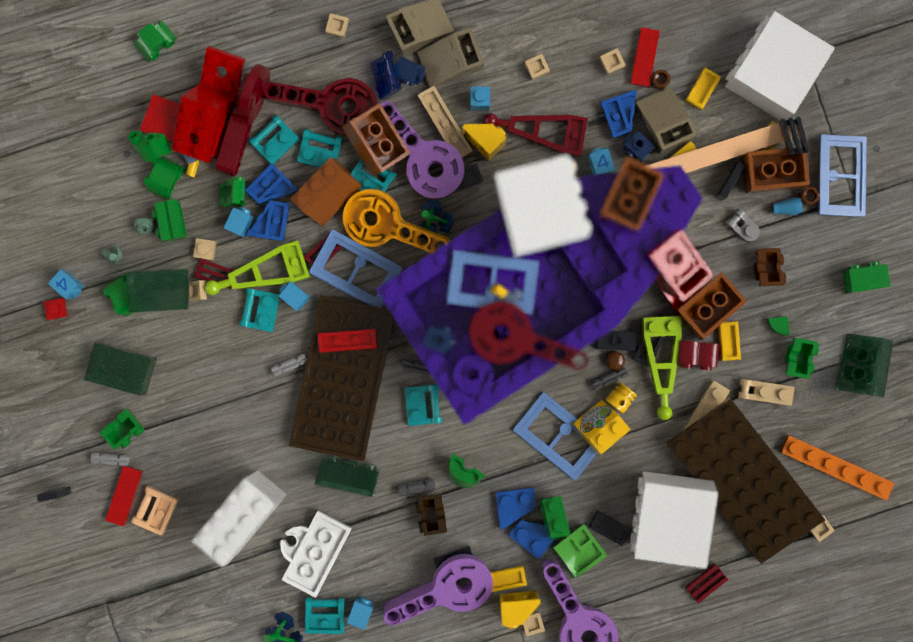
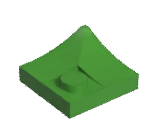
M584 524L553 547L574 578L579 577L608 556Z

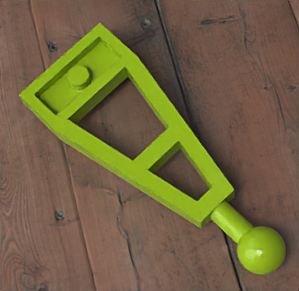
M299 241L279 246L229 273V279L220 282L214 280L206 282L204 290L208 295L213 296L218 294L220 289L232 286V289L235 290L289 284L290 282L294 283L310 278ZM282 253L289 277L263 280L258 265ZM253 269L256 281L237 283V276Z
M681 316L642 318V338L655 394H660L661 406L657 410V415L661 420H668L672 417V409L668 406V394H672L674 388L680 340L682 337ZM674 336L670 362L656 363L650 337ZM657 369H669L666 387L661 388Z

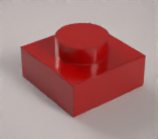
M65 298L43 302L48 321L68 317Z

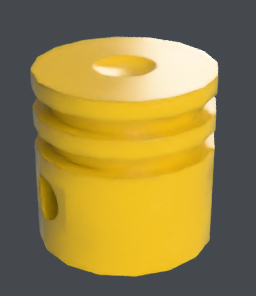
M618 382L619 386H615L616 389L611 391L605 401L624 414L632 404L631 401H634V397L636 398L637 395L627 386Z

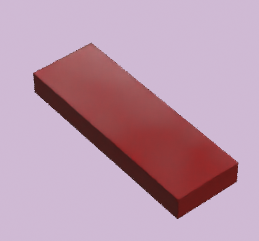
M641 27L630 85L649 88L660 34L659 30Z
M376 329L317 333L319 353L377 348Z
M127 465L123 466L105 521L123 527L126 525L143 474L142 470Z

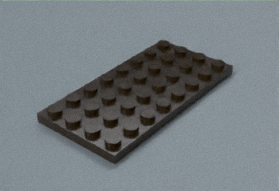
M320 295L289 446L365 461L395 318L389 309ZM376 329L377 348L319 353L317 333Z
M730 397L667 442V445L693 478L714 481L718 491L716 507L761 564L825 521L822 514Z

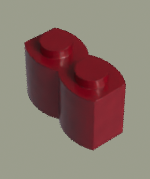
M680 340L678 363L681 364V368L692 369L693 365H699L701 370L712 371V367H717L719 344Z

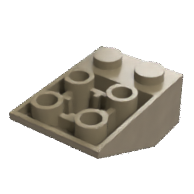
M427 0L403 7L386 16L387 24L403 57L455 32L440 0Z
M472 28L454 33L417 52L421 65L426 67L424 71L429 87L438 86L484 70V62Z
M671 87L635 102L658 154L686 143L698 135L689 114Z

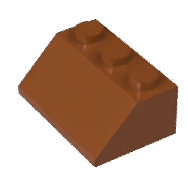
M330 157L298 190L291 200L305 214L324 226L362 185L336 158Z
M720 272L677 311L690 331L698 340H702L742 307L747 300L729 279Z

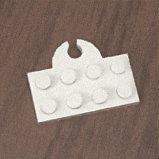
M318 510L309 527L298 525L288 529L285 534L287 536H294L297 542L295 545H289L285 539L281 540V552L284 558L290 562L282 580L316 598L352 527Z

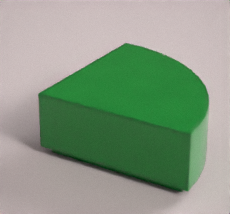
M788 316L767 319L769 326L776 333L785 336L790 335Z

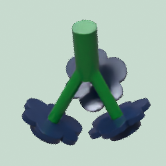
M427 200L420 208L422 217L427 219V222L424 221L417 226L438 233L436 231L437 226L431 223L434 220L439 222L441 232L448 233L454 224V214L452 212H445L443 217L439 218V215L443 212L442 208H440L441 203L438 200ZM420 235V238H424L428 241V237L426 235Z
M284 612L276 613L274 616L279 627L274 626L272 629L268 628L264 632V642H303V636L299 630L292 632L290 638L285 637V631L281 629L290 630V628H294L295 624L293 623V617Z

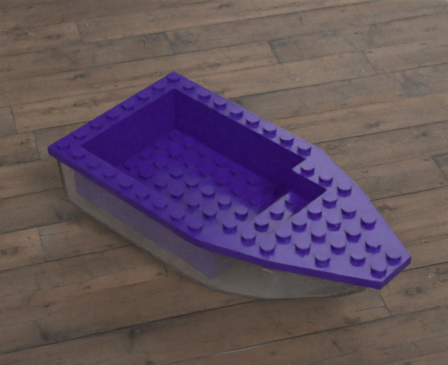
M681 165L653 168L664 173V177L644 221L636 233L598 217L618 172L595 174L575 179L579 180L581 187L579 197L580 200H584L586 212H584L585 220H589L591 225L589 237L584 241L515 258L539 261L532 314L526 313L534 334L580 351L620 324L659 274V270L647 254L677 229H681L684 232L702 201V197ZM501 209L377 288L378 293L463 425L558 365L531 354H524L519 359L509 363L498 364L489 361L493 370L492 383L487 390L480 394L471 395L464 393L454 383L453 369L457 361L465 355H479L471 342L470 326L474 316L482 307L447 303L454 251L514 258ZM464 263L460 293L487 297L486 289L491 286L493 267ZM497 267L495 284H499L511 292L514 289H519L523 293L526 271ZM430 326L437 329L439 326H443L451 330L452 340L455 341L451 352L447 351L444 355L422 345ZM497 326V330L503 335L500 341H503L509 336V330L506 326ZM536 342L534 344L536 352L540 353L546 349L543 342ZM558 348L554 350L553 356L560 360L565 357V352ZM474 368L469 369L467 372V377L470 380H476L479 376L478 370Z

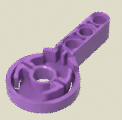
M382 102L381 106L383 109L387 107L392 108V114L388 117L394 127L398 122L405 124L404 129L397 132L410 151L406 171L411 186L420 195L430 199H442L453 194L460 187L464 178L465 169L460 153L449 143L438 140H422L391 102ZM416 137V144L412 146L407 145L408 138ZM434 163H438L443 167V173L439 177L429 175V167Z
M469 554L452 556L438 567L436 573H434L433 581L387 601L383 607L384 620L388 625H397L440 605L458 612L474 610L484 604L491 594L493 587L491 572L486 563L476 556ZM462 577L470 579L466 586H458L456 581Z
M552 558L544 560L541 566L544 576L565 612L564 618L561 621L559 641L585 642L581 639V635L587 630H592L595 632V636L589 642H618V631L610 616L600 609L593 608L591 605L581 604L558 562ZM550 566H555L556 570L554 572H547ZM559 583H565L562 589H556ZM567 600H574L572 605H565Z

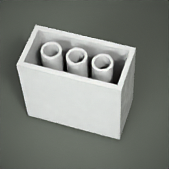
M775 11L771 16L767 15L756 28L755 35L750 38L745 46V51L741 53L735 62L736 66L727 75L726 80L728 82L725 87L776 119L781 120L785 118L787 120L795 114L835 48Z
M569 155L495 173L494 183L514 258L584 241L589 237L591 225L589 220H585L584 217L586 206L584 200H580L579 192H581L579 180L574 178L573 172H576L574 161L569 159Z
M254 472L244 478L192 542L224 567L242 550L287 494L261 472Z
M643 471L642 477L638 478L637 488L639 489L638 495L640 496H636L635 500L636 514L633 515L632 524L634 526V533H631L630 537L631 551H634V558L707 569L718 495L714 481Z

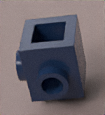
M399 56L392 74L400 77V82L411 86L412 83L419 85V82L424 79L426 67Z
M638 131L635 135L631 133L624 140L626 145L623 149L627 157L641 163L655 145Z
M430 326L422 345L445 355L447 351L451 352L455 341L452 340L451 330L443 326H439L438 329Z

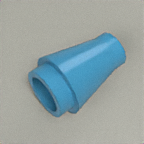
M792 197L772 203L773 214L797 215L802 213L801 198Z

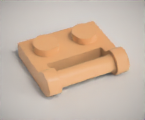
M147 486L144 491L146 494L131 522L162 536L179 499L163 493L152 486ZM154 496L157 499L148 517V520L146 521L143 519V517L147 511V508L150 504L152 497Z

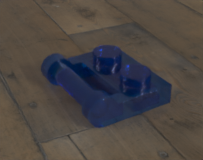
M393 51L382 53L381 57L371 63L379 100L387 99L402 90L394 67Z

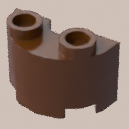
M780 248L757 249L755 252L757 263H754L755 280L760 282L758 286H783L786 283V274L781 271V265L784 264V256L781 254Z

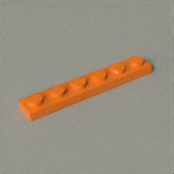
M790 435L786 436L780 449V453L886 501L895 484Z

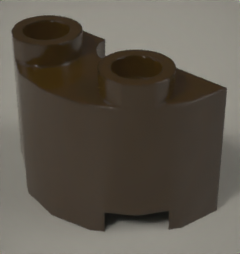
M441 493L418 497L419 502H415L417 514L421 513L422 521L418 522L420 533H424V536L446 533V517Z

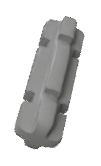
M306 354L280 363L281 365L272 366L273 375L278 376L282 372L285 373L299 367V365H305L307 362Z
M92 453L90 461L94 464L101 462V464L126 466L129 465L130 457L129 455L119 456V454L104 453L101 455V453Z

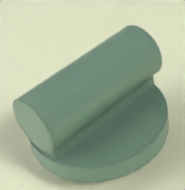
M153 217L134 219V229L137 232L149 234L153 231L155 225Z
M112 246L110 251L107 249L101 251V255L109 259L111 265H117L122 259V252L118 246Z

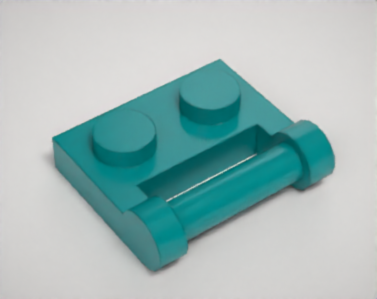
M276 114L272 117L273 120L254 138L251 137L248 140L273 165L300 140ZM279 125L282 129L262 147L259 143Z
M305 129L297 162L321 168L330 157L338 160L343 138H333ZM314 140L334 145V149L331 151L311 146L309 141Z
M362 159L359 160L351 173L362 185L359 191L379 189L386 192L397 176L393 171L385 170L380 173L381 176L386 178L384 183L363 170L365 164Z
M246 288L245 294H247L239 326L274 332L280 302L279 294ZM254 296H259L255 323L249 322Z
M438 384L405 388L408 426L443 423L439 410ZM426 391H430L432 418H427Z
M306 597L305 634H344L345 598H339L338 600ZM312 607H338V613L312 612Z

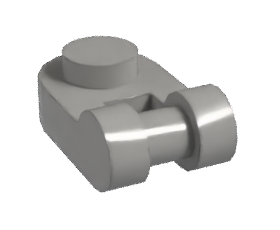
M739 208L735 210L734 216L731 219L728 218L725 222V225L744 241H754L760 234L757 224ZM739 220L743 222L741 227L737 225Z

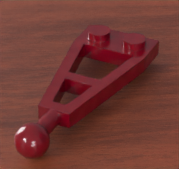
M488 113L483 118L484 124L508 128V133L563 154L581 157L588 121L586 117L575 115L511 116L510 120L498 118L493 113ZM535 122L533 135L515 128V123ZM541 122H568L563 146L538 137Z

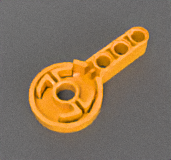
M366 189L355 193L344 207L343 224L345 230L355 242L363 246L377 247L394 238L433 253L439 249V241L445 244L451 241L446 236L405 221L401 217L399 206L394 198L379 189ZM373 211L377 215V223L375 225L367 224L365 221L366 212ZM403 227L410 230L409 237L403 235ZM421 234L428 237L427 244L420 241Z

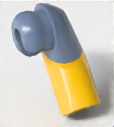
M181 154V157L188 164L186 175L195 177L199 160Z
M494 284L491 289L493 294L513 303H518L520 298L523 297V293L519 289H514L511 292L499 284Z

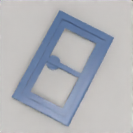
M819 135L818 215L866 217L867 137ZM830 146L856 148L855 175L838 174L835 170L829 171ZM838 178L855 179V206L829 205V182L836 181Z
M332 229L309 273L367 305L381 308L384 300L378 292L376 296H373L352 285L351 282L358 269L366 265V260L388 271L382 285L399 275L403 267ZM336 244L359 255L355 259L356 267L348 282L323 269Z
M454 251L447 303L484 307L493 302L504 301L515 304L525 313L532 314L539 261ZM464 263L493 267L491 286L486 289L487 297L460 293ZM497 267L526 271L522 301L513 303L505 299L495 298L497 295L493 294L491 289L495 284Z
M544 392L512 430L574 481H576L596 456V452L589 446L574 466H572L552 449L562 435L570 434L571 428L578 434L580 433L573 425L578 419ZM544 407L565 422L560 426V433L549 446L528 430V427Z

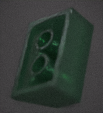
M188 269L126 273L129 313L188 309Z
M846 334L837 390L884 398L893 341L880 337Z
M328 455L327 458L324 457L321 461L315 485L373 497L376 492L380 470L376 469V465L365 464V466L357 465V461L347 459L346 462L339 461V457Z

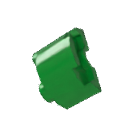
M159 20V24L156 25L148 24L138 32L139 39L133 41L135 47L148 62L156 60L160 56L159 51L162 48L169 49L178 39L164 21Z
M131 131L128 135V139L143 161L156 162V158L164 154L168 156L173 151L167 138L162 133H149L144 136L142 131Z
M166 157L156 158L157 161L153 162V169L150 175L148 174L145 177L143 184L147 186L149 192L169 200L176 182L181 178L186 167Z
M233 177V179H227L226 183L219 184V207L233 206V204H237V207L245 206V178Z
M127 273L107 284L106 288L103 289L104 295L114 303L112 307L117 315L123 314L128 317L146 306Z
M792 338L793 345H788L785 355V362H788L785 373L786 375L809 379L810 374H813L815 369L812 358L814 355H818V342Z
M126 408L99 433L112 449L116 450L120 446L122 449L126 448L132 443L130 439L133 436L138 437L145 429L133 413Z
M453 453L447 465V475L455 485L469 489L476 486L484 478L485 474L476 468L466 469L463 465L464 460Z

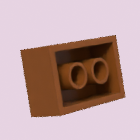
M380 103L342 126L372 177L382 173L410 154V151Z
M784 148L747 152L742 156V163L745 165L743 173L746 194L801 189L810 185L807 153L788 155L787 149Z
M626 157L620 166L598 217L633 233L638 232L664 177V173Z

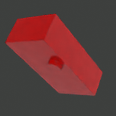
M153 94L140 131L146 135L149 133H162L168 142L173 144L180 104ZM226 120L220 123L217 128L212 158L216 160L218 159L228 122ZM191 133V139L194 142H199L198 136Z

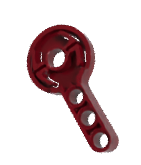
M256 64L249 74L246 73L240 86L242 92H239L236 107L238 111L234 109L233 116L230 115L216 163L217 171L234 177L237 175L253 122L260 113L266 98L263 90L265 85L270 82L269 67Z
M354 78L337 80L331 85L328 84L321 91L275 82L267 83L263 90L264 95L271 103L319 112L329 129L338 135L346 137L347 135L342 126L377 105L376 97L371 88L364 82ZM273 89H277L278 94L274 97H270V91ZM290 93H297V97L294 100H288ZM315 96L316 100L314 103L309 104L306 102L307 98ZM347 100H351L356 104V108L352 113L342 111V104Z
M504 301L487 304L476 313L470 326L472 345L481 357L490 362L504 364L515 361L524 354H531L576 371H581L588 365V356L584 352L534 334L528 316L515 304ZM499 325L506 326L509 330V336L503 341H499L493 336L494 329ZM536 342H543L546 349L540 353L536 352L534 344ZM558 348L565 352V357L560 360L553 356L554 350ZM577 355L584 358V365L581 367H577L573 363V358Z

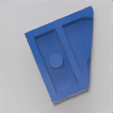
M636 90L600 103L612 139L632 132Z
M271 164L246 189V192L258 204H263L270 200L296 193L299 189Z
M270 200L263 213L256 219L257 221L253 227L248 230L247 236L284 242L290 204Z
M534 487L496 492L500 530L536 508Z
M522 519L518 521L509 533L511 538L538 559L541 558L554 541L548 540L544 524Z

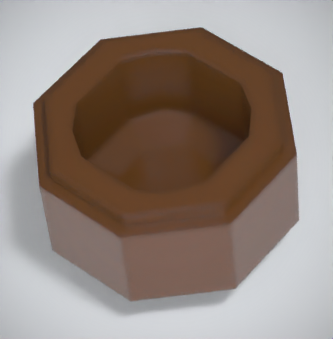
M657 70L651 76V84L655 89H664L670 83V75L666 70Z
M806 187L799 193V198H801L803 205L812 206L819 200V192L815 187Z
M613 351L607 355L605 361L609 368L617 370L623 367L625 358L622 353Z

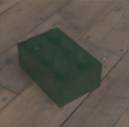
M95 342L84 380L139 396L146 395L157 358L106 343Z

